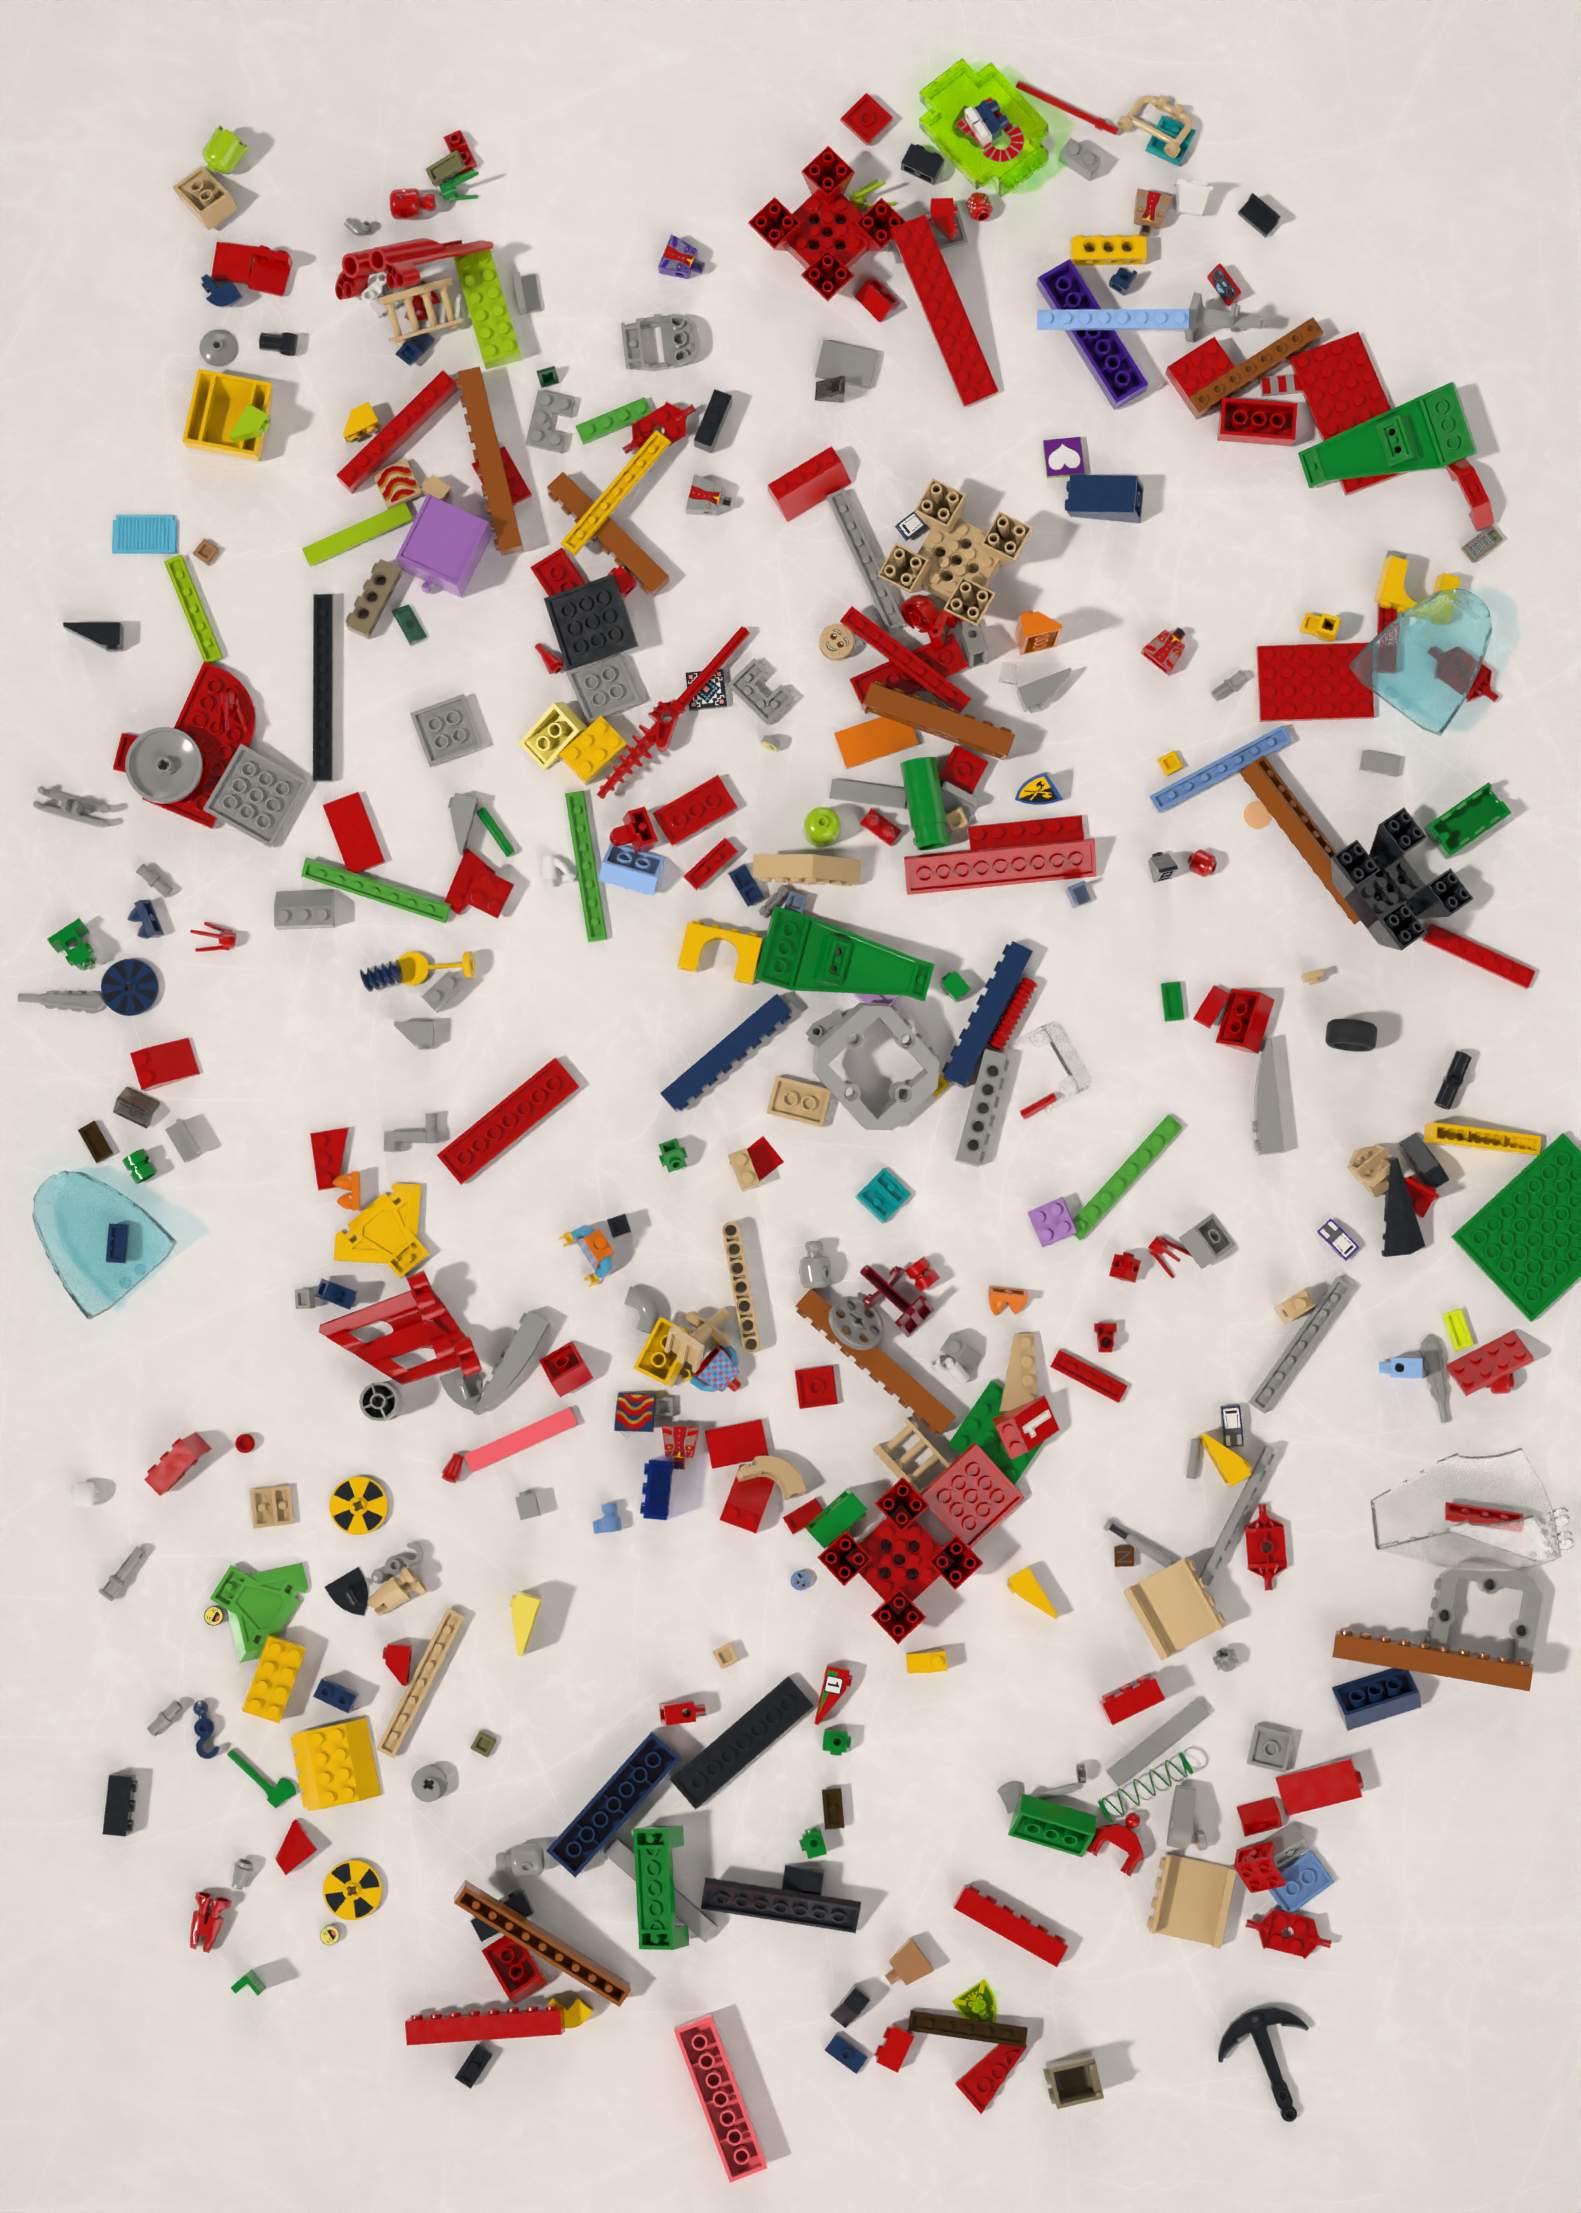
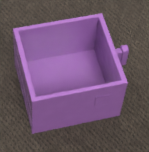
M427 494L396 559L402 571L425 581L421 586L423 592L429 594L431 586L434 585L462 598L493 536L488 521Z

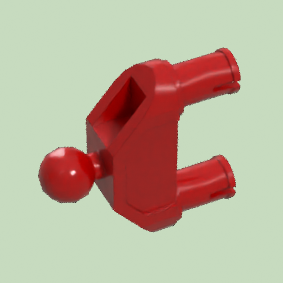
M1129 1813L1125 1817V1827L1119 1823L1096 1827L1095 1835L1086 1850L1089 1853L1092 1852L1097 1857L1104 1842L1109 1841L1128 1852L1129 1856L1120 1871L1130 1877L1138 1862L1144 1859V1853L1138 1836L1131 1831L1140 1824V1817L1136 1813Z

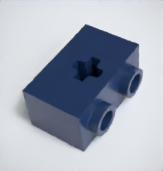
M325 1677L320 1680L313 1697L346 1713L352 1711L359 1696L358 1693Z

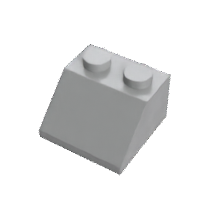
M1213 1214L1179 1237L1183 1246L1201 1269L1235 1245Z

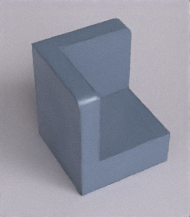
M1085 880L1066 889L1073 908L1091 901L1085 887Z

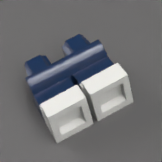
M983 100L980 105L964 110L965 120L982 146L1001 136L1002 130L1009 125V120L1005 114L997 118L994 114L1000 111V106L996 100L988 103Z

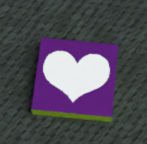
M1081 437L1043 440L1047 479L1085 474Z

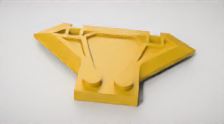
M395 1183L391 1186L394 1192L389 1197L384 1192L348 1223L347 1226L350 1230L346 1234L341 1230L336 1234L334 1261L388 1264L400 1279L430 1255L417 1239L422 1185ZM400 1198L402 1201L395 1205L394 1202ZM356 1235L358 1239L352 1243L350 1240Z

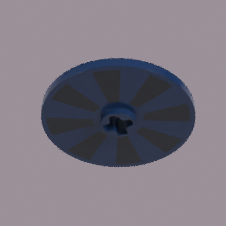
M124 959L114 963L107 969L101 982V994L106 1005L114 1012L124 1016H135L147 1011L154 1004L159 992V983L155 972L146 963L136 959ZM128 983L134 984L132 992L126 991Z

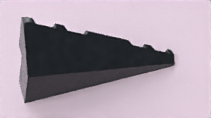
M1392 1156L1388 1159L1390 1173L1386 1179L1389 1182L1388 1192L1385 1194L1384 1221L1386 1222V1230L1382 1237L1385 1240L1384 1250L1381 1251L1384 1257L1409 1255L1425 1247L1399 1160Z

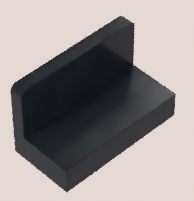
M1254 193L1250 195L1248 201L1238 211V215L1265 238L1278 225L1281 218L1279 214Z

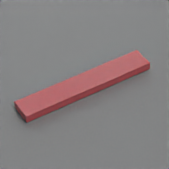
M568 1407L465 1454L464 1457L471 1473L570 1429L578 1425L571 1407Z

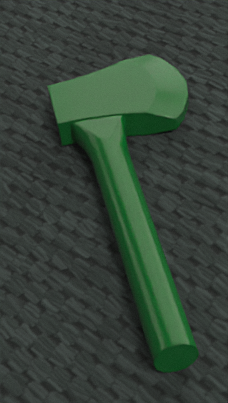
M233 1749L227 1754L265 1791L268 1796L267 1801L275 1808L296 1794L294 1784L288 1779L280 1778L276 1787H273Z

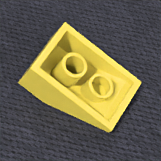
M564 701L553 703L519 744L543 770H546L560 757L559 753L588 727Z
M523 1592L513 1595L509 1606L512 1607L511 1614L517 1654L520 1657L525 1655L542 1598Z

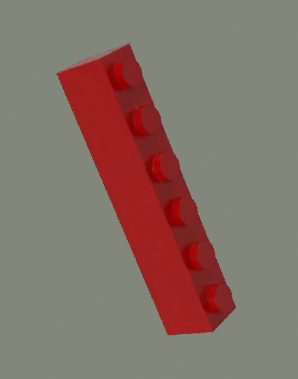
M972 1885L969 1887L963 1886L953 1904L954 1909L1051 1965L1058 1967L1068 1948V1945L1065 1943L1066 1939L1057 1934L1055 1936L1050 1935L1047 1928L1040 1924L1036 1927L1030 1923L1032 1921L1030 1918L1022 1914L1020 1917L1013 1913L1015 1910L1005 1904L1001 1907L996 1904L997 1900L990 1895L984 1897L979 1894L980 1890Z

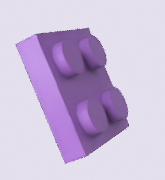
M1063 1197L1027 1212L1042 1247L1078 1232Z

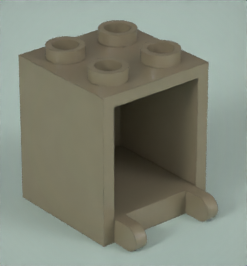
M1092 2052L1046 2062L1047 2068L1043 2069L1047 2085H1051L1048 2093L1051 2103L1056 2104L1057 2109L1104 2098L1097 2064ZM1060 2071L1063 2090L1057 2091L1053 2072Z

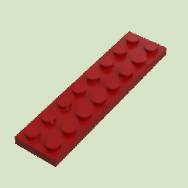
M554 1058L438 1153L437 1156L462 1185L579 1089L580 1086L560 1062Z

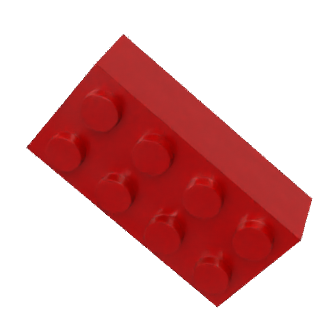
M1222 397L1219 406L1217 441L1293 446L1296 437L1298 403Z

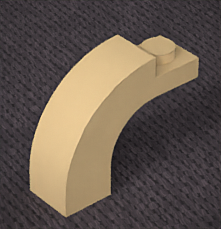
M773 1456L755 1457L752 1461L753 1466L751 1464L743 1465L736 1474L738 1482L761 1476L774 1480L779 1485L785 1501L803 1496L806 1491L804 1482L797 1470L788 1462Z

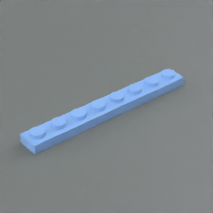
M1189 309L1037 310V330H1189Z

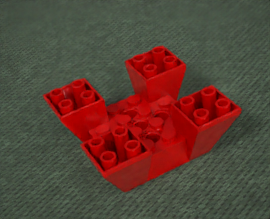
M829 146L801 171L812 195L794 213H791L774 197L748 222V225L774 250L788 251L806 269L801 274V277L827 302L854 277V274L849 269L866 252L881 251L893 240L890 229L906 223L883 198H880L865 214L859 211L844 196L855 171ZM817 220L818 223L812 224L810 221ZM843 220L845 223L838 224L837 221ZM830 233L832 236L825 237L823 234ZM815 245L818 249L812 250L810 247ZM837 246H844L845 249L839 250V249H837L836 247H837Z
M904 1477L874 1503L886 1518L859 1544L845 1531L817 1557L843 1586L859 1573L884 1601L871 1616L897 1644L926 1618L914 1605L913 1601L940 1575L956 1590L984 1564L957 1534L940 1546L917 1522L916 1518L930 1505ZM885 1539L891 1542V1548L887 1551L882 1550L880 1546L881 1542ZM913 1540L919 1544V1548L915 1552L908 1549L909 1542ZM897 1554H902L905 1557V1561L901 1565L894 1563V1557ZM884 1567L889 1568L891 1571L888 1578L880 1576V1570ZM911 1568H915L918 1571V1576L915 1579H909L907 1576V1572Z

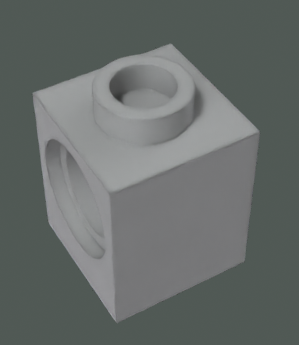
M530 1490L519 1492L520 1496L515 1498L520 1520L540 1516L536 1493H531Z

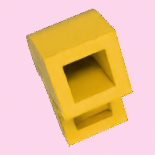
M1306 612L1300 632L1318 637L1322 641L1333 642L1337 637L1342 621L1341 618L1323 613L1320 617Z
M555 1996L547 2004H556L558 2008L564 2007L565 2028H576L582 2025L594 2010L579 1996L569 2008Z

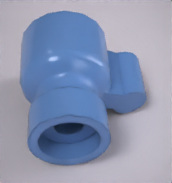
M617 1503L601 1505L604 1517L593 1521L594 1534L621 1531V1518L616 1514L618 1510Z

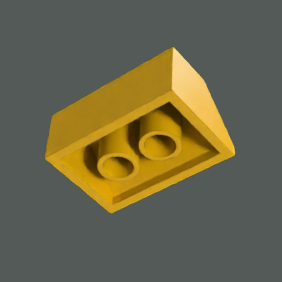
M659 1317L633 1369L672 1388L684 1364L677 1361L678 1355L673 1351H670L668 1354L664 1352L669 1329L676 1324ZM676 1325L678 1328H680L681 1330H683V1331H684L685 1333H687L688 1335L691 1334V1332H689V1331H687V1330H685V1329L679 1327L678 1325Z

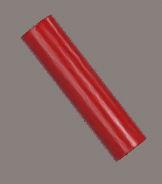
M1051 1093L1021 1110L1020 1114L1023 1119H1026L1058 1100L1055 1094Z

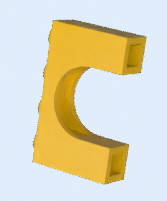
M1393 555L1386 558L1374 602L1379 603V606L1382 608L1397 609L1398 613L1412 614L1414 618L1419 620H1430L1434 625L1442 626L1449 622L1461 578L1447 573L1438 575L1430 600L1427 603H1417L1408 597L1404 589V579L1409 561Z
M692 920V923L687 922L678 969L697 973L700 956L704 947L712 941L724 940L731 943L738 953L734 981L753 985L762 945V938H759L758 934L749 932L748 935L741 934L740 930L732 928L729 931L722 930V926L711 924V927L704 926L703 922Z

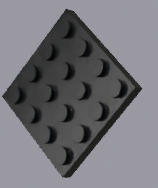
M614 573L544 598L567 671L639 647Z

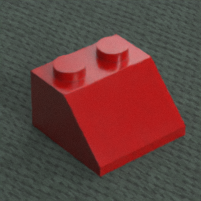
M573 1341L539 1360L560 1398L593 1379L590 1370Z

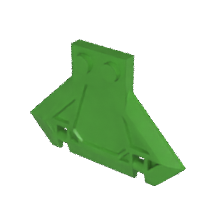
M302 1563L247 1575L233 1565H230L210 1599L228 1611L240 1663L258 1659L267 1635L271 1634L278 1637L300 1602L296 1598L299 1591L305 1594L308 1589ZM288 1585L292 1586L289 1593L285 1591ZM257 1635L261 1636L258 1643L254 1641Z

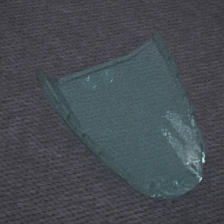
M1456 588L1454 590L1438 591L1404 612L1394 622H1391L1361 651L1349 668L1363 685L1420 728L1441 736L1463 704L1486 654L1492 633L1488 607L1478 596L1464 589Z
M63 1171L52 1175L38 1188L33 1199V1222L46 1255L50 1259L55 1273L63 1283V1287L87 1319H92L112 1308L169 1256L178 1242L156 1219L134 1201L106 1183L83 1172ZM109 1224L129 1225L126 1264L106 1262Z

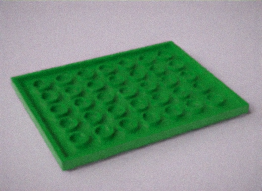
M1564 1133L1560 1134L1451 1236L1456 1244L1530 1322L1539 1316L1581 1276V1151Z

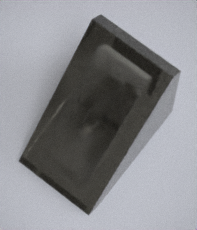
M846 376L816 382L815 400L844 403Z

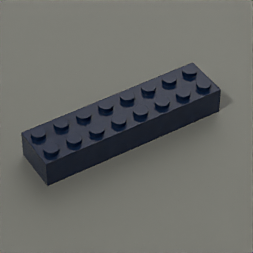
M652 1730L546 1851L576 1878L681 1759V1756Z

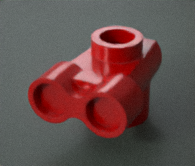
M1094 1323L1098 1352L1112 1353L1117 1323ZM1103 1339L1108 1340V1346L1104 1347L1101 1344Z

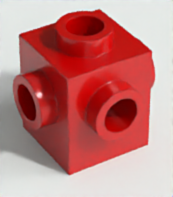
M1123 1252V1255L1114 1254L1109 1276L1135 1283L1141 1261L1135 1259L1134 1254Z

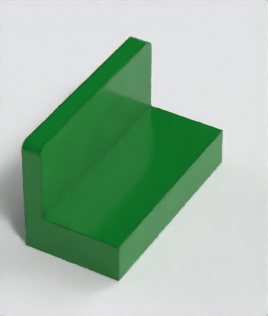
M252 1969L231 1987L236 1994L248 1984L257 1996L266 1989V1986Z

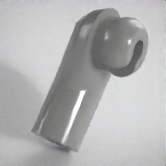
M347 218L344 222V226L356 236L367 235L371 232L372 225L369 221L356 224L351 218Z

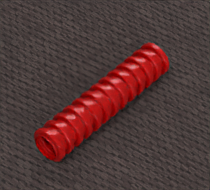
M1023 978V983L1019 984L1020 988H1017V994H1014L1015 998L1011 999L1012 1003L1008 1005L1009 1009H1006V1015L1003 1014V1020H1000L1001 1024L997 1026L998 1030L994 1031L995 1035H992V1041H989L991 1047L1004 1051V1045L1006 1046V1041L1010 1039L1009 1035L1013 1034L1012 1030H1015V1024L1017 1025V1020L1021 1018L1020 1014L1024 1013L1023 1009H1026V1003H1029L1028 999L1032 998L1031 994L1035 992L1034 988L1038 986L1031 979Z

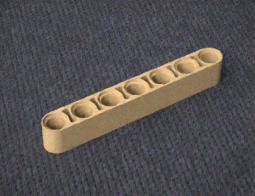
M729 1221L724 1224L722 1232L741 1340L744 1350L747 1353L753 1354L759 1350L760 1341L739 1226L735 1222ZM728 1226H735L737 1232L735 1235L729 1236L726 1234V1228ZM733 1244L740 1247V1251L736 1255H732L729 1252V1248ZM736 1263L743 1266V1271L740 1274H736L732 1270L733 1265ZM740 1282L745 1283L747 1286L746 1291L743 1293L736 1291V1285ZM743 1301L750 1304V1309L747 1312H742L739 1309V1304ZM746 1320H750L754 1324L753 1329L750 1331H746L742 1327L743 1322ZM750 1339L755 1340L757 1343L754 1350L746 1348V1342Z

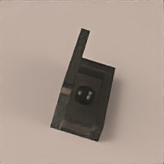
M126 1087L117 1097L113 1113L147 1129L151 1124L154 1112L160 1106V1102L130 1087Z

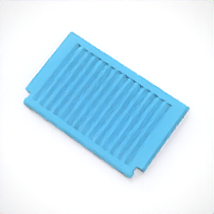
M116 515L117 519L113 520L112 554H177V520H174V515Z

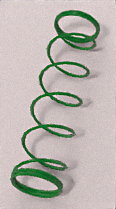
M1182 1752L1178 1753L1182 1761L1186 1776L1171 1761L1165 1760V1768L1170 1785L1156 1771L1152 1769L1149 1770V1777L1153 1787L1154 1794L1142 1782H1140L1138 1779H1134L1133 1785L1138 1799V1803H1136L1123 1789L1118 1788L1117 1793L1123 1814L1108 1799L1102 1798V1801L1099 1799V1801L1097 1802L1100 1808L1102 1809L1104 1815L1108 1819V1821L1110 1823L1113 1822L1109 1812L1104 1806L1103 1799L1106 1800L1119 1814L1124 1815V1808L1120 1798L1119 1790L1125 1793L1136 1805L1140 1806V1800L1135 1786V1781H1138L1152 1796H1156L1155 1787L1151 1777V1771L1154 1772L1167 1786H1172L1166 1762H1169L1184 1777L1187 1778V1771L1189 1772V1774L1192 1775L1194 1772L1189 1762L1185 1758L1184 1754Z

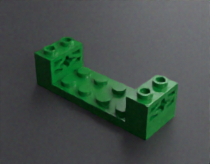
M649 1825L633 1829L639 1949L675 1950L689 1946L688 1925H676L672 1848L684 1845L683 1825Z

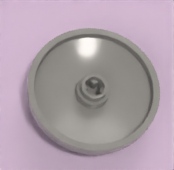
M158 727L144 732L132 743L126 756L125 770L131 786L139 795L155 803L167 804L182 800L192 793L201 779L203 760L198 746L186 733L175 728Z

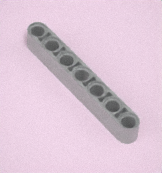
M616 1837L604 1851V1854L636 1882L634 1851ZM674 1887L675 1917L684 1925H688V1928L695 1935L706 1942L717 1930L718 1925Z

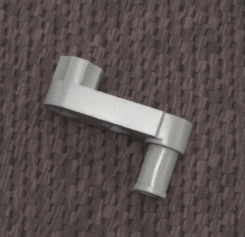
M425 1114L426 1125L423 1132H384L383 1151L401 1152V1143H438V1114Z

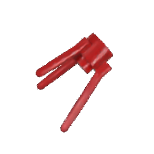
M226 692L220 694L216 722L217 731L220 730L222 710L225 712V730L229 731V711L234 710V707H236L243 730L247 732L246 723L239 706V699H235L234 693Z
M204 922L205 926L221 931L220 934L190 930V933L219 938V944H222L221 946L196 948V952L229 951L230 947L234 948L236 933L230 929Z
M1156 1236L1148 1247L1152 1250L1150 1254L1155 1257L1168 1275L1174 1278L1173 1273L1158 1254L1162 1255L1165 1252L1177 1262H1180L1181 1259L1167 1249L1168 1246L1188 1256H1191L1188 1250L1169 1242L1164 1237Z

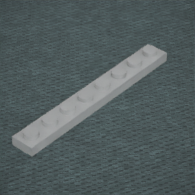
M844 488L827 495L826 498L887 632L889 633L905 626L904 619L887 582L877 576L881 569Z
M1339 1277L1335 1278L1248 1403L1265 1414L1353 1287Z
M1264 1446L1251 1472V1476H1249L1199 1575L1207 1586L1211 1584L1214 1578L1211 1575L1214 1568L1218 1569L1223 1558L1220 1556L1223 1550L1227 1551L1231 1544L1229 1539L1232 1533L1235 1534L1240 1526V1523H1238L1240 1517H1244L1249 1508L1247 1506L1249 1499H1253L1258 1489L1255 1487L1258 1481L1262 1482L1265 1477L1266 1471L1264 1469L1266 1465H1270L1274 1459V1449L1269 1446Z

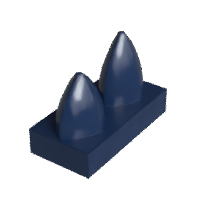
M151 900L135 902L136 907L132 909L127 920L132 922L142 921L137 936L144 939L163 936L164 933Z

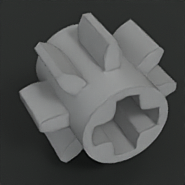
M1229 1648L1219 1649L1216 1651L1217 1656L1213 1657L1217 1670L1224 1672L1235 1669V1663L1239 1662L1234 1649L1230 1650Z

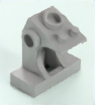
M837 1009L830 1015L814 1022L805 1033L809 1036L807 1040L814 1045L847 1015L845 1010Z

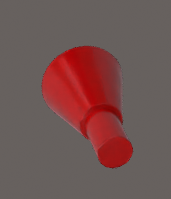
M541 643L535 646L549 674H557L563 669L564 661L547 651Z

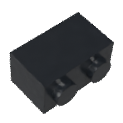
M912 143L901 162V170L932 185L935 184L944 166V159L940 154L936 152L931 153L923 146Z

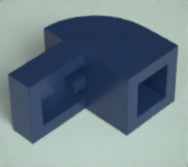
M205 274L201 277L203 281L202 287L207 293L211 292V295L206 299L217 307H231L244 298L232 281L218 288L210 275Z
M322 1278L315 1297L350 1310L356 1301L357 1291Z

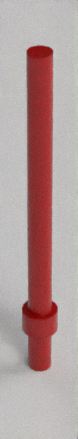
M1018 81L1015 88L1095 125L1096 129L1101 131L1103 129L1113 135H1116L1119 128L1106 123L1105 119L1096 118L1021 81Z

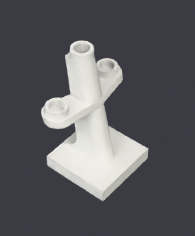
M389 271L378 273L368 279V288L361 295L362 301L371 305L378 318H381L382 314L387 312V308H384V305H378L377 298L405 290L404 287L393 290L388 287L386 275ZM402 299L395 301V309L398 307V304L402 303Z

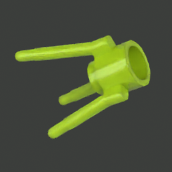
M875 179L859 190L849 194L851 203L856 208L858 207L859 211L871 208L875 203L864 204V202H867L865 194L886 184V181L877 183L878 180ZM895 201L887 202L890 206L896 205Z

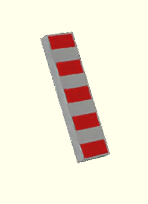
M1295 374L1265 376L1259 379L1261 397L1302 393Z

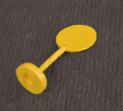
M412 951L403 954L398 959L403 973L402 982L411 986L421 984L427 978L429 970L462 967L463 973L467 978H473L475 974V962L472 951L464 952L462 963L429 965L427 959L422 954Z

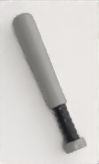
M1108 1519L1105 1523L1104 1530H1110L1117 1534L1125 1542L1166 1568L1173 1564L1174 1560L1172 1557L1130 1532L1127 1533L1118 1526H1115L1112 1520Z

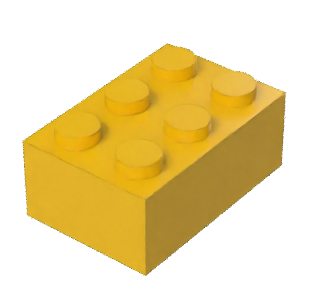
M600 716L562 750L559 756L574 774L587 785L626 750L627 743Z

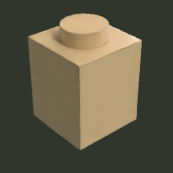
M434 475L426 478L422 484V492L425 496L430 494L444 502L453 493L451 487Z

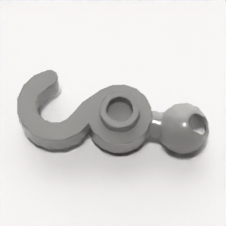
M408 1543L407 1547L417 1552L416 1558L410 1560L402 1556L389 1557L385 1563V1568L375 1569L372 1572V1581L376 1584H381L386 1580L387 1575L400 1574L405 1565L415 1566L419 1564L423 1559L422 1547L416 1543ZM374 1576H377V1578H378L377 1581H374V1579H373Z

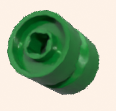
M145 1149L137 1150L122 1160L126 1169L132 1171L131 1177L135 1184H140L150 1179L158 1172L153 1163L148 1162L149 1156Z

